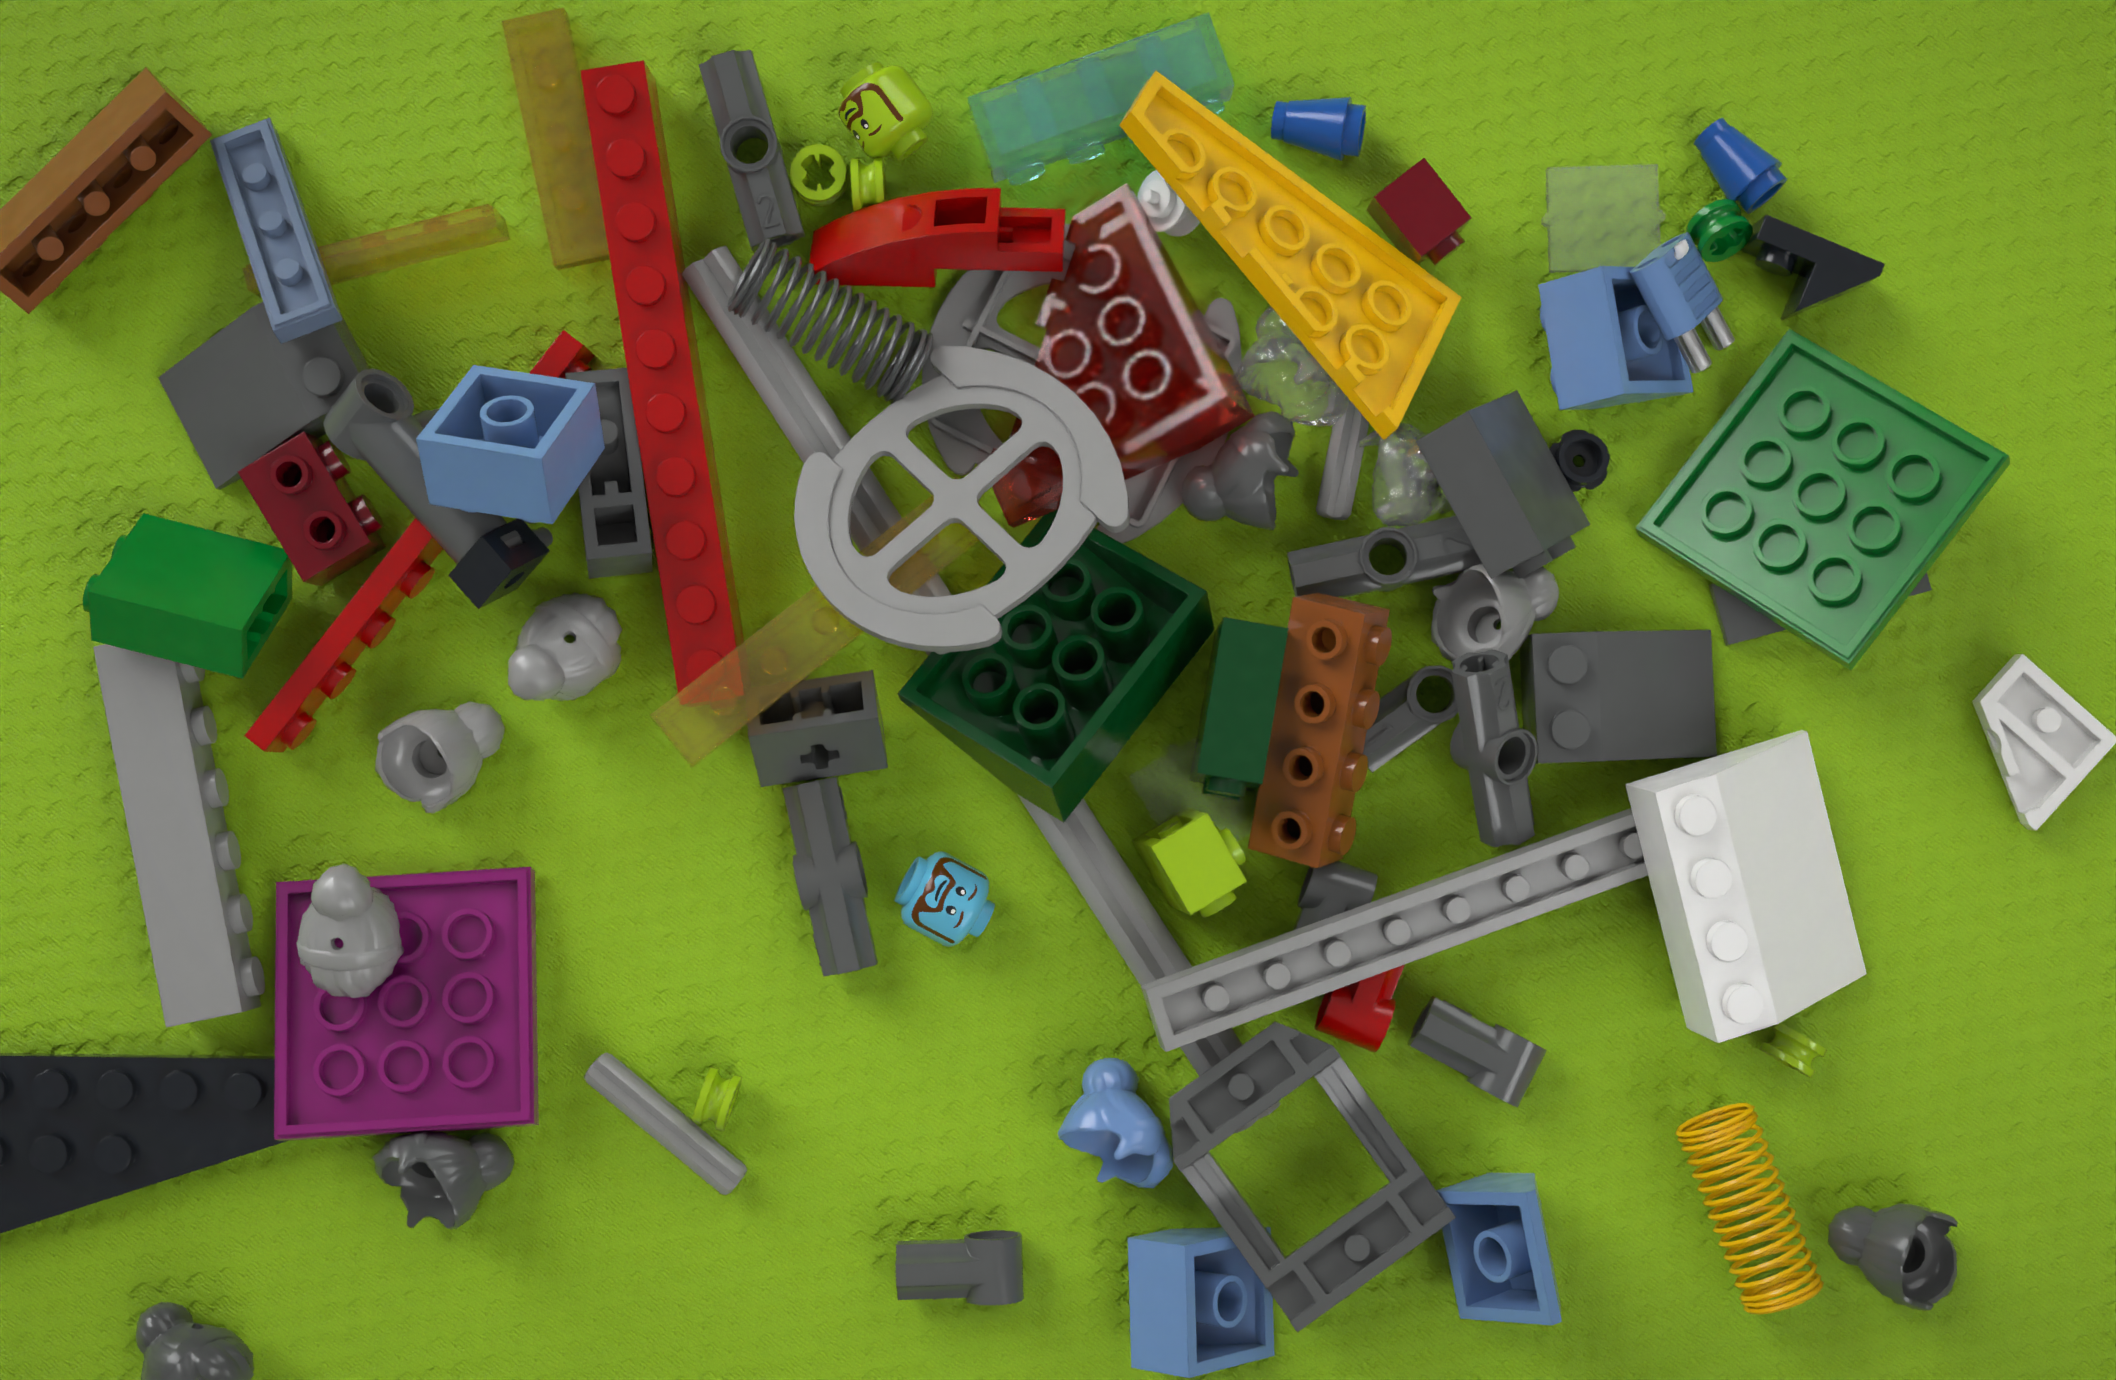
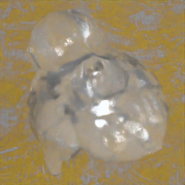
M1270 306L1257 320L1256 333L1258 340L1248 349L1235 374L1236 380L1249 395L1278 405L1282 410L1281 415L1293 423L1297 422L1298 424L1319 427L1335 425L1348 410L1349 398Z
M1400 423L1398 429L1385 440L1376 431H1373L1359 442V447L1368 445L1379 446L1378 459L1373 472V511L1383 524H1386L1388 527L1411 526L1437 512L1442 514L1453 511L1416 443L1417 440L1426 436V433L1406 423Z

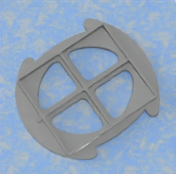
M1065 224L1063 272L968 270L959 279L947 295L931 327L930 333L933 335V344L923 365L922 384L940 376L934 370L930 357L934 349L940 346H968L983 350L989 349L1027 362L1052 375L1072 390L1083 402H1097L1157 432L1163 439V448L1157 457L1144 467L1124 475L1129 497V525L1125 530L1118 533L1108 531L1101 524L1097 528V530L1124 544L1161 523L1182 505V484L1188 472L1195 466L1211 465L1219 449L1224 445L1233 423L1240 392L1242 358L1239 327L1233 305L1227 299H1215L1209 305L1205 315H1203L1178 293L1143 271L1107 255L1084 249L1087 242V233L1084 228L1074 224ZM1077 282L1097 285L1103 288L1108 295L1107 303L1081 355L1074 361L1063 360L1003 330L997 323L999 311L1005 303L1017 295L1052 283ZM1132 308H1144L1151 313L1168 332L1180 353L1186 373L1188 394L1184 406L1178 412H1167L1105 381L1100 375V365L1127 312ZM980 409L957 410L928 419L929 428L938 451L947 467L956 475L962 476L970 473L975 463L977 465L981 464L1003 445L991 430ZM1042 446L1036 448L1000 479L1001 482L1029 497L1050 506L1053 504L1059 508L1063 491V477L1056 474L1052 468V461L1056 453L1049 447Z
M940 346L934 349L930 357L934 370L940 376L904 395L902 399L888 406L866 424L841 449L833 460L823 452L811 454L804 462L795 497L794 520L801 556L812 580L830 605L850 623L880 640L904 648L932 651L941 655L948 652L969 651L989 647L998 642L1002 636V628L998 618L1021 604L1051 579L1079 549L1097 522L1113 533L1122 532L1129 525V497L1121 463L1110 437L1089 407L1072 390L1052 375L1037 367L999 352L968 346ZM982 408L1000 410L1013 414L1022 422L1018 432L967 476L957 480L948 477L908 439L909 432L918 424L941 414L957 410ZM1045 446L1053 449L1060 458L1063 471V491L1056 517L1049 531L1038 545L1027 548L1012 538L978 505V502L988 489L1033 450ZM881 456H890L933 495L934 501L929 509L878 553L868 557L862 556L854 548L851 539L850 518L854 497L861 480L871 464ZM951 523H961L1006 566L1005 573L998 580L978 589L950 596L925 597L911 595L897 590L889 582L891 574Z

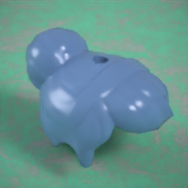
M1118 1058L1096 1060L1087 1067L1082 1079L1084 1094L1071 1107L1057 1135L1070 1148L1101 1158L1103 1164L1097 1177L1098 1182L1103 1183L1116 1176L1139 1188H1155L1169 1174L1173 1167V1148L1165 1136L1166 1133L1161 1119L1156 1117L1150 1107L1136 1095L1139 1082L1136 1072L1128 1062Z

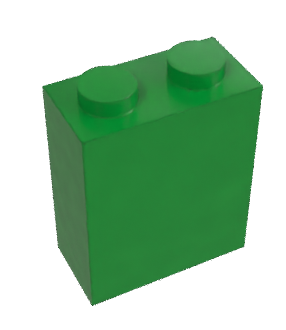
M143 513L127 536L121 535L113 548L111 559L101 574L92 575L87 582L83 594V609L85 612H89L91 641L243 679L292 600V562L285 550L280 547Z

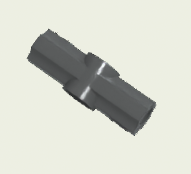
M731 50L712 56L706 62L699 64V68L720 138L721 153L728 166L752 251H756L766 239H770L771 243L776 242L777 248L790 245L794 241L805 237V233L784 163L783 150L775 132L753 52L751 50ZM759 138L768 143L766 155L760 161L746 164L737 160V150L744 141Z
M1457 516L1402 528L1382 527L1371 532L1369 535L1287 552L1295 597L1322 593L1345 598L1373 591L1390 592L1406 584L1461 573L1471 566L1482 564ZM1379 545L1396 547L1404 558V568L1394 575L1378 573L1372 568L1369 561L1371 550Z
M1492 649L1478 653L1468 652L1452 661V678L1460 722L1451 738L1450 753L1453 761L1460 768L1469 771L1480 841L1493 847L1509 844L1520 845L1535 836L1533 828L1535 822L1527 777L1535 766L1538 756V745L1533 734L1519 727L1508 655Z
M838 777L783 788L797 853L793 855L796 884L802 906L805 911L809 910L814 931V942L823 977L877 965L878 960L864 898L868 897L864 867L857 842L851 841L847 812L845 811L842 788L839 786Z

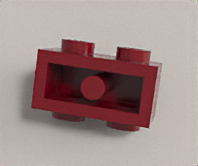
M302 432L237 471L303 582L323 586L386 548L377 533V530L384 527L380 515L364 494L356 498L344 476L351 473L350 466L341 451L331 440L323 443L321 439Z

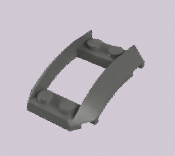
M1278 1022L1272 1023L1169 1098L1173 1162L1229 1235L1263 1285L1288 1317L1297 1333L1456 1218L1334 1046ZM1314 1076L1389 1180V1183L1291 1254L1285 1256L1233 1182L1210 1153V1150Z

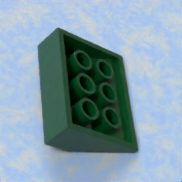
M1052 504L1020 545L1027 548L1038 545L1049 531L1056 517L1058 507ZM1093 528L1079 549L1051 579L1021 604L998 618L1002 628V636L998 642L989 647L969 651L948 652L942 655L931 652L897 694L902 702L1009 789L1064 823L1215 630L1208 594L1201 587ZM1005 564L1002 565L988 584L998 580L1005 573Z

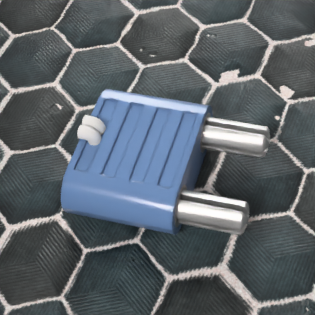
M1689 232L1680 234L1661 244L1630 271L1664 339L1671 340L1674 338L1691 373L1704 371L1712 364L1694 328L1699 323L1703 326L1715 350L1727 348L1734 342L1735 339L1718 308L1723 298Z

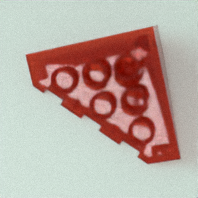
M1126 183L1074 215L1065 240L1075 245V249L1064 281L1051 278L1036 325L1045 329L1046 333L1034 366L1052 375L1072 390L1095 414L1110 437L1121 463L1124 480L1198 450L1255 417L1226 356L1132 188ZM1017 417L1009 438L1021 428L1022 422ZM1045 446L1036 448L992 486L1009 526L1015 528L1059 508L1063 491V471L1060 458L1053 449Z

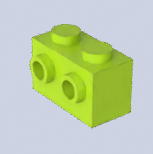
M1185 808L1132 840L1168 904L1189 915L1199 911L1202 917L1205 918L1221 911L1237 899L1233 890L1247 882L1239 868V865L1246 862V857L1240 845L1228 828L1220 831L1206 812Z

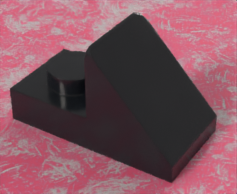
M1765 215L1753 225V234L1750 240L1740 250L1756 257L1755 264L1767 272L1779 276H1791L1792 272L1798 274L1781 320L1793 317L1863 287L1879 277L1885 266L1882 262L1769 215Z

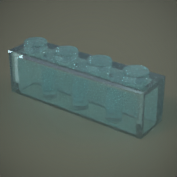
M1209 12L967 97L969 114L994 183L1008 179L1010 185L1029 182L1046 172L1045 165L1067 157L1070 164L1086 162L1105 152L1104 144L1128 137L1119 124L1144 84L1155 71H1158L1217 115L1225 109L1223 103L1231 100L1234 81ZM1128 137L1129 143H1134V142Z

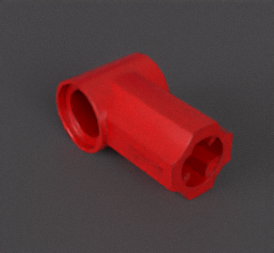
M1405 964L1325 993L1315 1020V1030L1368 1051L1377 1052L1386 1036L1393 1017L1396 1001L1392 997Z

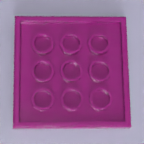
M532 867L367 877L371 887L380 889L394 903L400 924L399 934L404 953L395 964L392 974L386 977L381 985L376 987L369 996L358 998L332 996L327 991L317 988L313 983L311 974L300 963L296 942L298 941L302 915L307 911L312 902L313 884L317 880L276 882L275 1140L289 1141L404 1134L421 1131L437 1132L539 1125L535 870ZM340 938L335 939V945L339 948L343 947V941Z

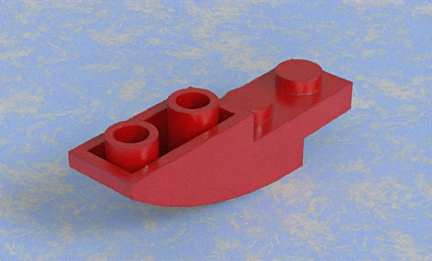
M965 188L900 197L862 208L839 217L813 231L809 264L812 263L814 265V275L820 271H825L827 282L837 278L839 279L840 286L935 288L937 269L1063 272L1065 209L1001 207V188ZM821 278L817 281L815 285H819Z

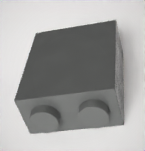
M1517 390L1465 412L1416 441L1490 579L1513 568L1518 579L1553 561V559L1574 549L1576 545L1571 535L1590 525Z

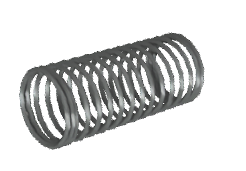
M770 239L764 240L752 256L734 288L727 305L728 311H733L734 315L739 314L740 318L744 317L756 298L764 280L782 257L775 278L751 319L752 325L759 322L778 285L795 264L785 291L765 323V332H769L772 329L792 290L808 271L799 296L776 334L777 339H783L805 297L821 278L813 301L805 311L790 338V347L798 343L819 302L834 285L827 306L815 322L803 344L802 353L806 354L811 350L832 308L846 293L839 314L832 322L814 355L815 361H820L834 340L846 313L859 300L853 319L840 336L828 358L827 367L828 369L833 368L838 362L856 329L858 321L872 306L868 321L846 354L839 372L842 376L846 375L850 370L872 326L884 314L880 330L859 360L853 372L852 381L856 383L862 378L873 360L885 332L897 321L893 336L873 364L865 380L864 387L865 390L873 387L884 370L898 338L909 328L906 342L890 363L876 391L878 397L883 396L886 402L889 401L890 404L902 399L914 383L929 355L933 344L932 333H927L925 329L915 332L914 323L911 321L902 325L901 315L897 314L890 318V311L887 307L877 311V302L871 300L865 304L863 293H857L852 297V288L849 285L839 290V279L834 278L827 282L825 271H820L814 275V265L812 263L806 264L801 268L802 260L800 256L793 257L788 262L789 252L786 248L781 249L775 255L777 249L776 242L771 243Z

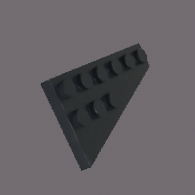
M0 1053V1233L286 1142L274 1139L275 1056Z

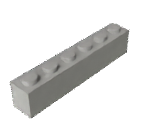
M107 644L94 646L95 660L166 1027L261 1007L259 995L264 993L265 977L260 960L256 956L252 957L247 932L252 930L253 914L247 896L239 893L235 869L241 865V852L235 834L232 831H227L223 806H226L229 802V790L223 771L220 768L215 769L211 744L217 740L216 722L211 709L208 706H203L199 681L204 680L205 669Z

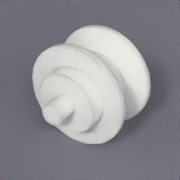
M1155 170L1145 178L1137 196V212L1143 225L1152 231L1165 232L1176 237L1192 232L1200 221L1160 173Z

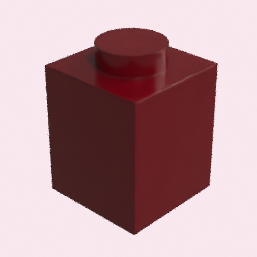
M1425 158L1376 194L1367 208L1368 213L1394 246L1418 265L1429 258L1434 266H1436L1456 251L1465 242L1459 233L1472 218Z

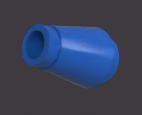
M1351 97L1295 100L1289 102L1276 101L1271 124V139L1282 140L1285 143L1340 161L1343 160L1344 155L1359 157L1365 130L1366 105L1352 104Z
M1720 118L1708 126L1694 142L1726 198L1734 200L1747 214L1754 212L1765 204L1787 181V178L1779 170L1782 163L1735 127L1730 126L1724 118Z

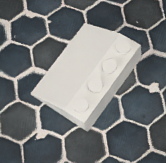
M1799 730L1625 784L1687 1029L1714 1042H1724L1779 1024L1866 975L1807 731Z

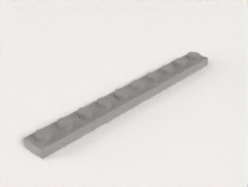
M1630 808L1141 985L1160 1047L1165 1052L1647 876L1648 873L1632 810Z

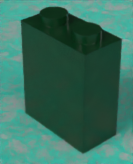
M1223 617L1214 633L1189 780L1203 783V795L1239 801L1240 797H1245L1246 791L1252 792L1263 784L1289 628Z

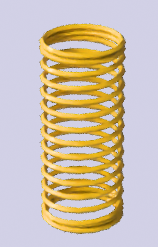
M1737 1103L1710 1110L1687 1120L1678 1127L1675 1135L1679 1136L1677 1140L1683 1143L1681 1150L1688 1153L1696 1152L1688 1158L1686 1163L1691 1166H1700L1693 1172L1691 1177L1698 1180L1706 1179L1700 1183L1697 1191L1704 1194L1711 1193L1705 1197L1702 1204L1708 1207H1715L1710 1211L1708 1218L1714 1221L1721 1220L1715 1225L1713 1231L1718 1234H1726L1722 1236L1718 1245L1730 1248L1723 1258L1730 1262H1735L1729 1269L1730 1273L1741 1275L1737 1278L1734 1286L1745 1289L1739 1298L1742 1300L1741 1304L1744 1305L1743 1309L1750 1314L1761 1315L1782 1311L1804 1303L1821 1291L1824 1282L1821 1281L1822 1276L1815 1273L1817 1265L1809 1260L1812 1251L1804 1247L1806 1237L1798 1233L1801 1224L1793 1219L1796 1210L1788 1206L1790 1196L1782 1192L1785 1183L1777 1179L1780 1169L1771 1165L1774 1155L1766 1151L1769 1142L1760 1138L1763 1128L1755 1124L1758 1118L1757 1112L1753 1111L1755 1106L1748 1103ZM1732 1118V1119H1730V1120H1727V1121H1725V1122L1719 1123V1124H1717V1125H1714V1126H1711V1127H1707V1128H1704V1129H1700V1128H1702V1127H1704V1126H1707V1125H1710V1124H1712V1123H1715V1122H1718V1121H1721V1120H1724V1119ZM1747 1130H1757V1133L1752 1137L1731 1140ZM1754 1143L1763 1144L1758 1151L1738 1153ZM1735 1146V1147H1733V1148H1731V1149H1729V1150H1727V1151L1721 1152V1153H1719V1154H1716V1155H1713V1156H1710V1157H1706V1158H1702V1159H1698V1158H1700V1157H1702V1156H1705V1155H1707V1154H1710V1153H1712V1152H1715V1151H1718V1150H1721V1149H1724V1148H1728V1147ZM1759 1157L1768 1158L1764 1164L1745 1166ZM1742 1159L1732 1165L1723 1167L1721 1169L1703 1173L1704 1171L1709 1170L1718 1165ZM1765 1170L1773 1171L1769 1178L1752 1179ZM1750 1172L1734 1180L1719 1185L1707 1187L1710 1184H1713L1722 1179ZM1770 1184L1779 1185L1775 1191L1759 1192ZM1749 1186H1754L1736 1195L1711 1201L1728 1192ZM1776 1197L1784 1198L1780 1205L1764 1206ZM1761 1199L1749 1206L1740 1208L1738 1210L1718 1214L1719 1212L1732 1206L1747 1201ZM1782 1211L1789 1212L1786 1218L1771 1219ZM1768 1212L1767 1214H1764L1751 1221L1732 1227L1722 1228L1725 1225L1734 1222L1738 1219L1745 1218L1754 1214ZM1788 1224L1795 1226L1791 1232H1777ZM1775 1225L1756 1235L1732 1242H1726L1731 1238L1738 1236L1742 1233L1757 1228ZM1782 1238L1758 1250L1740 1255H1732L1751 1245ZM1793 1238L1800 1239L1798 1245L1783 1246ZM1799 1251L1806 1253L1803 1259H1789ZM1787 1252L1757 1266L1737 1269L1752 1260L1767 1255ZM1793 1265L1776 1275L1758 1281L1742 1283L1756 1274L1774 1268ZM1804 1265L1811 1267L1810 1271L1796 1272ZM1810 1283V1284L1807 1285L1806 1287H1804V1288H1802V1289H1800V1290H1798V1291H1796V1292H1793V1293H1791V1294H1788V1295L1783 1296V1297H1780V1298L1772 1299V1298L1781 1296V1295H1783V1294H1785V1293H1788V1292H1790V1291H1792V1290L1798 1288L1799 1286H1801V1285H1803V1284Z

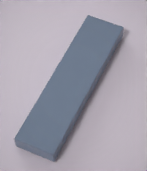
M264 119L210 140L272 330L279 342L282 344L342 321L339 307L279 134L271 119Z

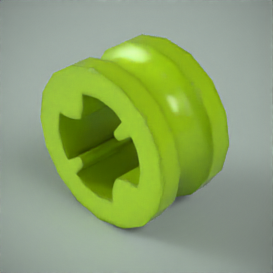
M814 144L807 146L796 154L791 163L790 177L792 185L799 197L812 206L825 207L832 205L843 197L848 188L849 175L844 159L835 149L828 145ZM822 161L831 163L832 166L829 172L834 181L833 185L823 190L821 184H817V191L807 188L806 186L810 179L805 171L806 167L812 162H817L818 168L822 167Z
M883 157L874 158L873 163L868 165L861 163L859 158H851L850 173L854 212L887 201Z
M1782 1023L1773 1025L1771 1028L1775 1032L1774 1039L1770 1042H1763L1759 1049L1788 1067L1812 1078L1815 1070L1812 1068V1061L1816 1057H1824L1827 1049Z
M711 1067L700 1091L692 1122L701 1124L703 1120L708 1119L715 1123L716 1130L723 1132L733 1111L740 1090L742 1076L734 1074L732 1078L725 1079L720 1075V1069Z

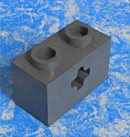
M873 670L745 689L748 738L761 787L888 768L883 719Z

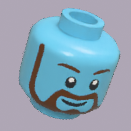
M942 851L934 853L927 860L920 856L917 857L906 872L895 897V902L902 905L901 917L905 925L947 947L957 945L968 933L979 937L987 926L995 908V903L987 900L989 892L987 876L982 871Z

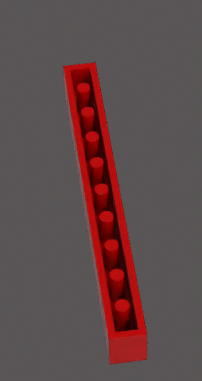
M644 60L580 70L679 703L682 707L694 708L746 699L745 689L751 688L688 283L682 276L685 264L656 80Z

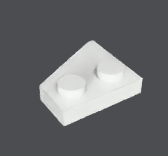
M2015 654L1972 701L2020 823L2028 830L2037 831L2116 744V736L2024 654Z

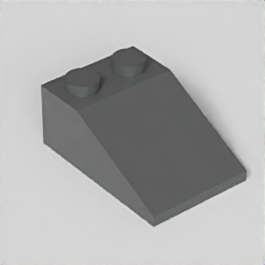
M261 302L250 308L158 377L216 489L221 490L240 480L241 477L237 471L300 433L306 432L317 438L326 434L323 423L327 413L356 375L362 370L370 369L343 316L342 321L281 344L272 330L264 303Z
M1711 630L1541 633L1528 635V638L1520 647L1523 729L1528 730L1536 739L1538 756L1535 764L1717 756Z

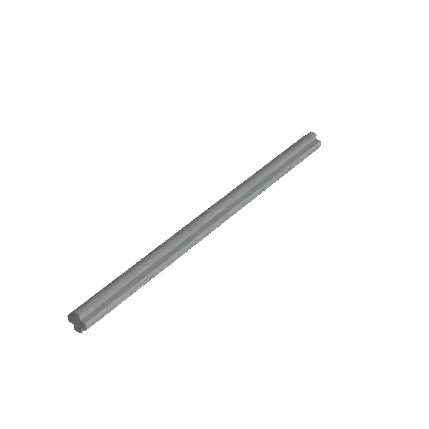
M727 246L716 248L704 259L689 265L683 271L682 276L802 462L804 463L811 454L816 452H823L833 460L851 438L793 348L790 347L785 336L783 339H777L778 325L775 323L769 332H765L764 326L770 316L769 311L766 309L759 322L752 325L751 319L761 302L758 294L744 317L740 318L739 314L734 315L733 311H728L729 299L743 271ZM870 468L858 486L850 518L851 538L862 555L867 557L878 553L908 527ZM922 548L897 568L889 579L890 584L894 588L907 594L925 597L951 595ZM925 651V652H926V654L929 656V654H930L932 651ZM1018 795L1140 985L1192 967L1084 799L1081 800L1063 823ZM1230 1028L1181 1046V1049L1200 1076L1241 1047L1242 1043L1233 1029ZM1278 1101L1235 1133L1249 1128L1258 1119L1272 1113L1280 1106V1102Z

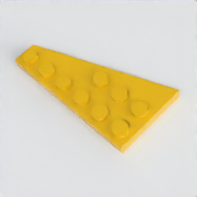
M1155 71L1140 90L1119 126L1380 437L1385 440L1398 429L1462 297L1158 71Z

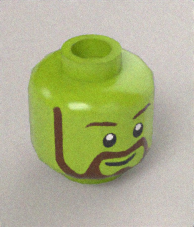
M881 62L872 63L856 73L841 88L840 94L844 99L839 106V117L868 157L884 158L893 154L898 161H902L919 150L927 142L928 136L923 130L927 127L933 116V109L929 100L902 66L891 65L883 67Z

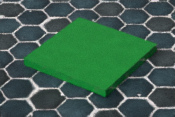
M1789 329L1636 526V531L1640 537L1851 671L2010 465V458L2006 453Z

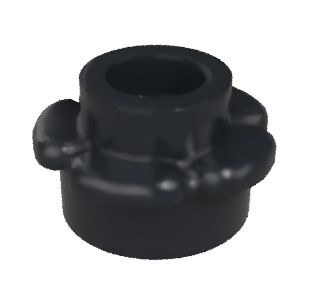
M1571 430L1561 436L1559 443H1554L1550 447L1554 459L1573 492H1577L1584 487L1587 490H1592L1605 480L1610 455L1605 443L1597 436L1584 430ZM1575 456L1583 458L1584 464L1582 467L1574 465L1573 458Z

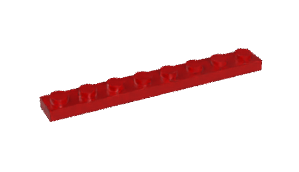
M563 330L533 367L530 374L566 379L565 373L592 371L588 364L595 355ZM417 518L412 521L244 735L264 752H284L287 747L293 750L310 735L317 722L312 715L326 697L330 699L336 698L345 690L355 676L356 669L352 667L355 660L366 646L373 649L386 638L396 621L391 616L406 596L410 599L416 597L433 577L435 569L430 565L443 548Z

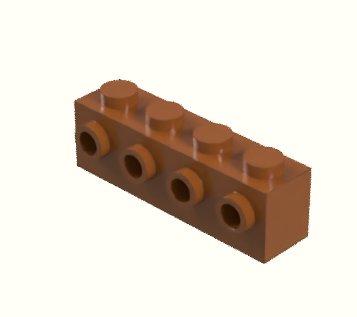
M145 68L0 209V291L28 314L47 296L52 294L75 268L93 251L98 249L119 225L138 207L143 205L153 192L183 163L188 161L197 152L198 148L212 136L195 113L150 70Z
M1322 593L1293 597L1263 784L1258 788L1248 849L1317 869L1343 859V856L1350 850L1356 834V820L1354 817H1351L1355 792L1361 789L1368 770V758L1363 754L1367 730L1373 726L1380 706V696L1375 691L1379 666L1383 665L1386 661L1392 642V632L1387 627L1390 609Z

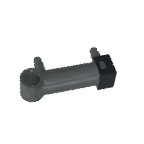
M377 369L362 370L356 375L325 416L323 424L331 442L343 453L353 458L367 461L457 565L450 572L449 577L478 609L516 590L550 552L547 547L553 542L552 533L544 527L531 530L521 519H515L507 523L502 516L479 512L470 513L460 509L429 504L416 438L439 408L432 411L425 410L412 415L414 409L412 396L397 378Z

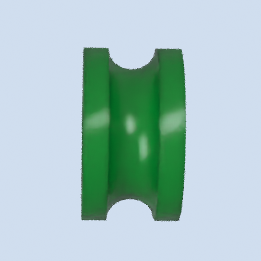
M1722 199L1714 201L1699 210L1689 221L1686 232H1689L1694 244L1698 245V251L1706 262H1718L1733 256L1748 243L1753 234V226L1745 217L1741 216V209L1734 200Z

